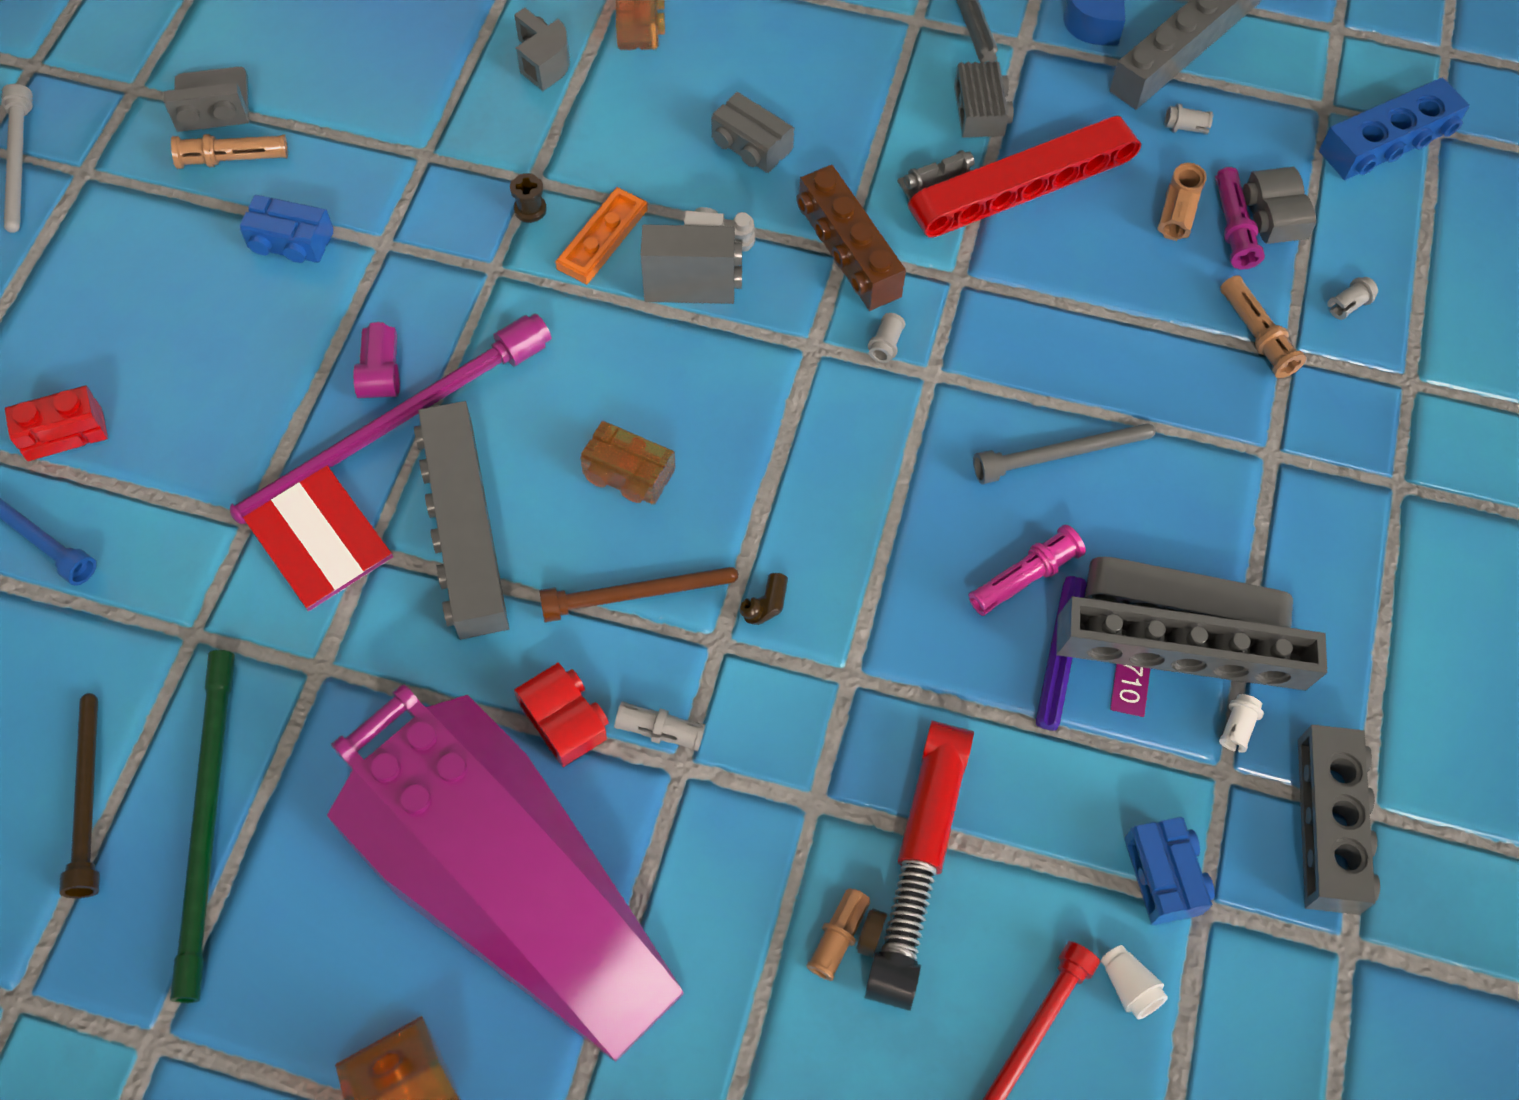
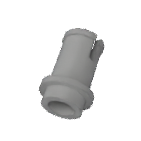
M1176 104L1175 107H1168L1164 126L1170 128L1171 132H1176L1180 129L1207 135L1209 133L1208 128H1211L1213 112L1183 108L1182 104Z
M1369 277L1353 279L1350 287L1328 301V307H1332L1336 303L1338 304L1329 310L1330 313L1337 319H1345L1360 306L1373 303L1378 294V287Z
M886 313L882 317L876 336L871 338L868 343L869 355L873 360L887 363L890 359L895 358L898 352L896 344L905 327V321L900 315Z

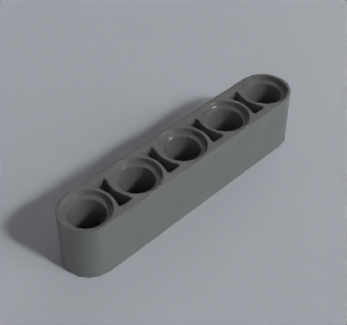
M1097 557L1090 561L1085 594L1087 599L1288 628L1292 626L1293 597L1281 590L1114 557Z

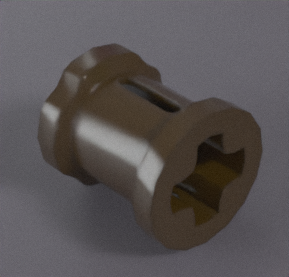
M530 173L518 175L510 183L511 195L516 199L514 203L515 216L523 222H537L545 216L547 211L545 200L541 197L543 193L542 180Z

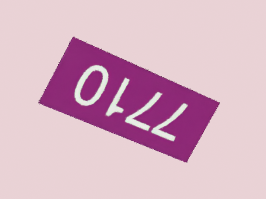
M1122 664L1116 665L1110 710L1140 717L1145 716L1150 668Z

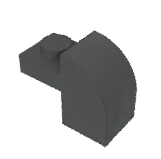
M524 7L514 14L518 40L522 43L516 47L519 69L522 75L544 91L560 80L569 69L570 55L567 32L559 19L547 25L544 19L539 16L536 17Z

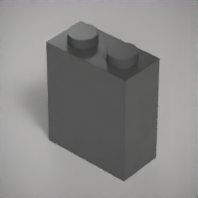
M642 225L640 256L644 302L734 304L735 289H742V242H735V226Z

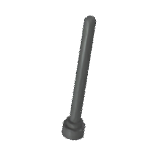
M1147 423L1007 455H1002L1000 452L994 453L993 450L975 453L973 457L974 471L980 484L996 482L1008 470L1151 439L1154 437L1156 429L1152 424Z

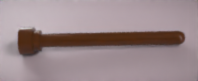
M726 567L568 594L565 593V590L557 591L556 587L541 589L539 592L544 623L561 620V616L569 615L568 610L734 583L738 579L739 574L735 568Z

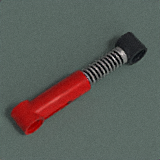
M931 720L916 790L898 857V864L902 866L900 868L902 873L899 875L900 881L897 883L898 889L895 891L896 897L893 899L895 904L891 906L893 912L889 914L891 920L887 922L889 928L885 930L887 934L884 937L885 944L881 948L882 951L875 952L864 996L866 999L908 1011L911 1010L921 970V964H918L916 961L918 950L915 946L920 945L917 938L922 937L919 930L924 929L921 923L926 921L922 915L928 913L924 907L929 906L926 899L931 898L928 892L933 890L930 884L935 882L931 876L942 873L951 834V826L963 774L971 751L974 731Z

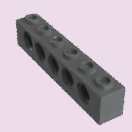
M1074 596L1071 597L1058 615L1057 655L1305 691L1327 674L1326 633Z

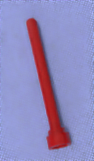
M1068 941L1058 957L1061 962L1058 966L1059 976L982 1100L1007 1099L1076 983L1082 984L1085 979H1091L1098 968L1100 960L1090 950L1076 942Z

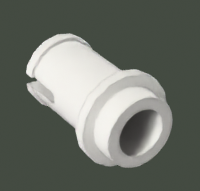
M1239 694L1235 700L1230 701L1229 709L1231 713L1223 735L1219 739V743L1222 746L1236 751V747L1239 745L1238 751L1240 753L1247 751L1256 721L1261 720L1264 715L1261 709L1262 702L1246 694Z

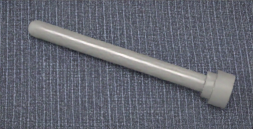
M8 84L3 87L1 104L9 114L4 228L10 233H15L20 228L24 116L32 109L33 94L24 85Z

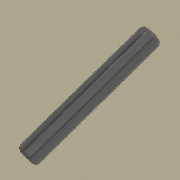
M957 0L978 59L982 63L987 61L995 62L998 48L979 0Z

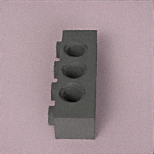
M1311 724L1298 739L1305 909L1360 915L1375 904L1380 894V880L1373 871V857L1377 850V835L1374 830H1371L1370 814L1374 808L1375 797L1373 789L1368 788L1367 775L1371 767L1372 752L1365 743V730ZM1330 770L1338 772L1343 777L1345 783L1335 780ZM1332 812L1342 815L1346 820L1347 826L1339 824L1334 819ZM1334 854L1342 856L1348 862L1350 870L1340 867L1335 860Z

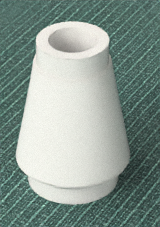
M1123 945L1113 948L1101 959V963L1106 968L1105 970L1125 1011L1132 1012L1137 1019L1150 1015L1167 1000L1168 997L1162 990L1164 984L1128 952Z

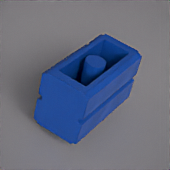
M254 195L248 207L249 212L245 213L240 223V231L247 247L259 255L274 253L283 255L296 263H302L304 260L320 263L325 252V246L328 245L333 235V226L327 209Z
M1177 817L1162 820L1158 823L1152 822L1137 825L1130 829L1124 840L1151 925L1154 926L1203 915L1213 905L1211 900L1215 898V889L1210 875L1207 872L1202 873L1197 859V856L1200 855L1199 840L1193 829L1187 830L1184 818Z

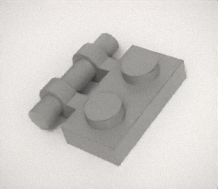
M700 207L695 209V211L686 210L684 225L735 226V242H742V251H749L755 244L754 220L745 212L738 213L733 220L724 219V214H720L712 208Z

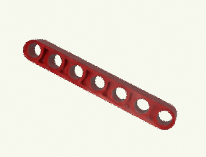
M1121 116L1110 117L925 188L911 198L908 209L927 237H937L1122 165L1137 155L1141 149V142Z

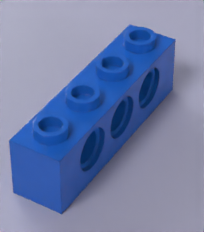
M1441 77L1331 126L1319 152L1344 180L1358 174L1365 175L1376 166L1386 161L1394 162L1404 153L1415 148L1417 150L1422 149L1432 140L1443 135L1445 137L1451 136L1462 126V118L1470 105Z

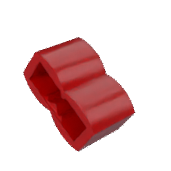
M557 662L515 688L514 692L518 704L531 724L538 731L559 764L565 767L607 740L604 726L608 725L609 721L596 702L590 705L581 695L585 691V687L577 673L573 669L566 672L562 665Z

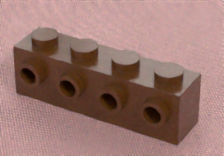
M833 164L800 177L799 194L796 196L800 211L806 216L816 231L818 238L829 250L835 263L841 268L854 291L860 296L868 310H874L902 298L906 269Z

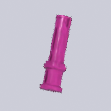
M1062 525L1057 529L1055 536L1043 544L1035 543L1032 545L1024 559L969 593V600L973 608L981 616H985L996 606L1008 600L1042 576H1054L1058 573V567L1073 557L1079 559L1086 554L1085 545L1081 537L1071 526Z

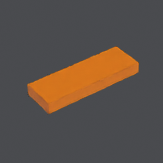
M616 187L555 261L556 269L588 285L647 212V201Z

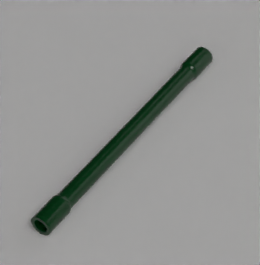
M213 650L208 653L205 679L206 699L178 953L174 959L170 1001L175 1003H196L200 1001L204 963L202 956L228 697L232 689L235 654L227 650Z

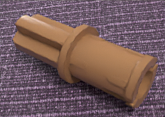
M847 889L830 923L823 924L822 929L825 933L811 960L806 965L807 969L825 980L833 981L834 974L848 946H854L856 943L854 934L870 905V898L857 889Z

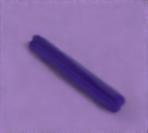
M1073 575L1067 576L1063 583L1035 722L1037 727L1049 731L1057 730L1060 725L1073 657L1057 655L1058 615L1072 596L1084 598L1087 587L1085 579Z

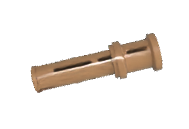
M204 134L203 138L180 139L179 136L171 137V152L176 169H183L184 165L207 164L208 167H215V165L219 164V161L288 157L285 134L281 136L216 139L211 134Z
M1236 275L1227 279L1221 285L1220 292L1227 298L1241 320H1243L1256 338L1255 348L1258 353L1265 354L1273 365V374L1277 378H1285L1298 371L1305 364L1306 356L1302 351H1297L1289 341V333L1286 328L1274 324L1262 305L1246 286L1241 276Z

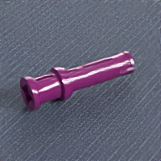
M1226 167L1219 170L1217 175H1215V181L1219 189L1227 221L1224 236L1226 242L1231 245L1232 253L1230 260L1232 266L1237 269H1249L1259 265L1264 260L1265 254L1263 247L1258 245L1256 236L1259 232L1257 223L1250 219L1238 170L1234 167Z

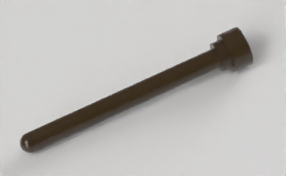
M92 693L84 694L79 701L71 863L67 864L66 870L60 874L59 894L63 897L74 899L92 897L99 893L100 873L95 870V864L91 862L98 698Z

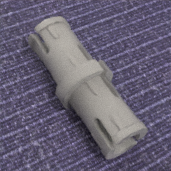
M622 701L617 712L614 728L650 737L651 742L657 744L664 741L698 751L706 724L669 715L668 710L661 708L658 712Z

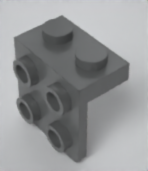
M231 67L178 74L175 77V90L164 91V104L176 131L182 132L248 124V76L245 68Z

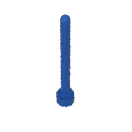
M0 498V519L55 561L57 572L71 585L77 586L85 583L94 574L97 563L93 557L82 549L65 548Z

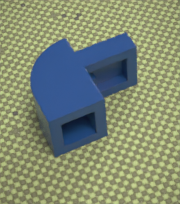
M1068 0L1063 17L1064 24L1074 37L1083 42L1095 45L1118 46L1125 24V0Z

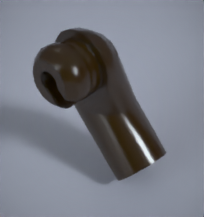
M781 573L769 574L765 595L758 599L753 597L751 601L748 598L743 600L740 605V613L747 623L761 625L782 612L788 583L787 576Z

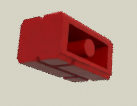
M87 385L5 407L10 439L17 449L20 450V453L27 462L85 446L86 443L92 444L108 439L102 408L93 397Z

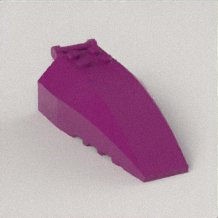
M405 684L400 685L392 692L394 697L346 738L341 735L330 744L342 760L352 769V772L329 810L327 817L342 837L397 897L438 928L440 927L468 951L477 955L501 976L515 984L538 1004L556 1015L567 1026L616 1062L684 994L683 990L527 754L469 695L425 707ZM405 711L413 717L367 758L363 759L359 755L358 751Z

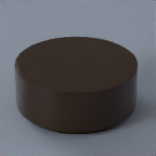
M874 908L872 910L869 909L856 947L857 953L873 958L888 913Z

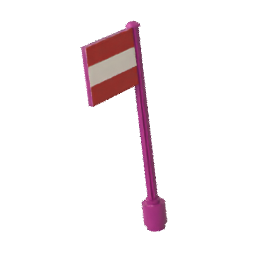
M534 313L529 317L524 315L493 334L495 343L491 344V349L235 506L233 503L230 505L232 518L239 524H247L308 612L393 558L388 547L330 468L419 414V409L432 406L496 365L509 362L515 367L546 348L545 343L550 341L552 337L548 327L538 314Z

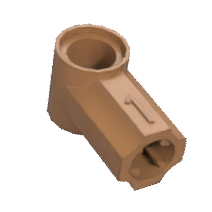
M1180 164L1172 175L1157 229L1164 235V238L1177 241L1182 238H1188L1191 233L1200 195L1206 182V173L1197 164Z

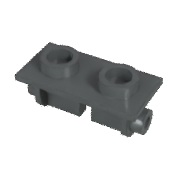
M961 150L956 155L943 159L939 164L935 162L919 169L912 168L907 175L897 179V182L908 199L911 200L916 193L925 188L971 171L970 166L974 165L975 160L970 151L965 153Z

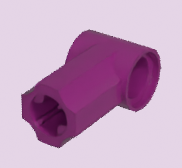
M383 322L370 323L367 328L362 329L360 364H355L353 372L357 398L399 396L400 378L396 363L397 332L394 327L387 326Z

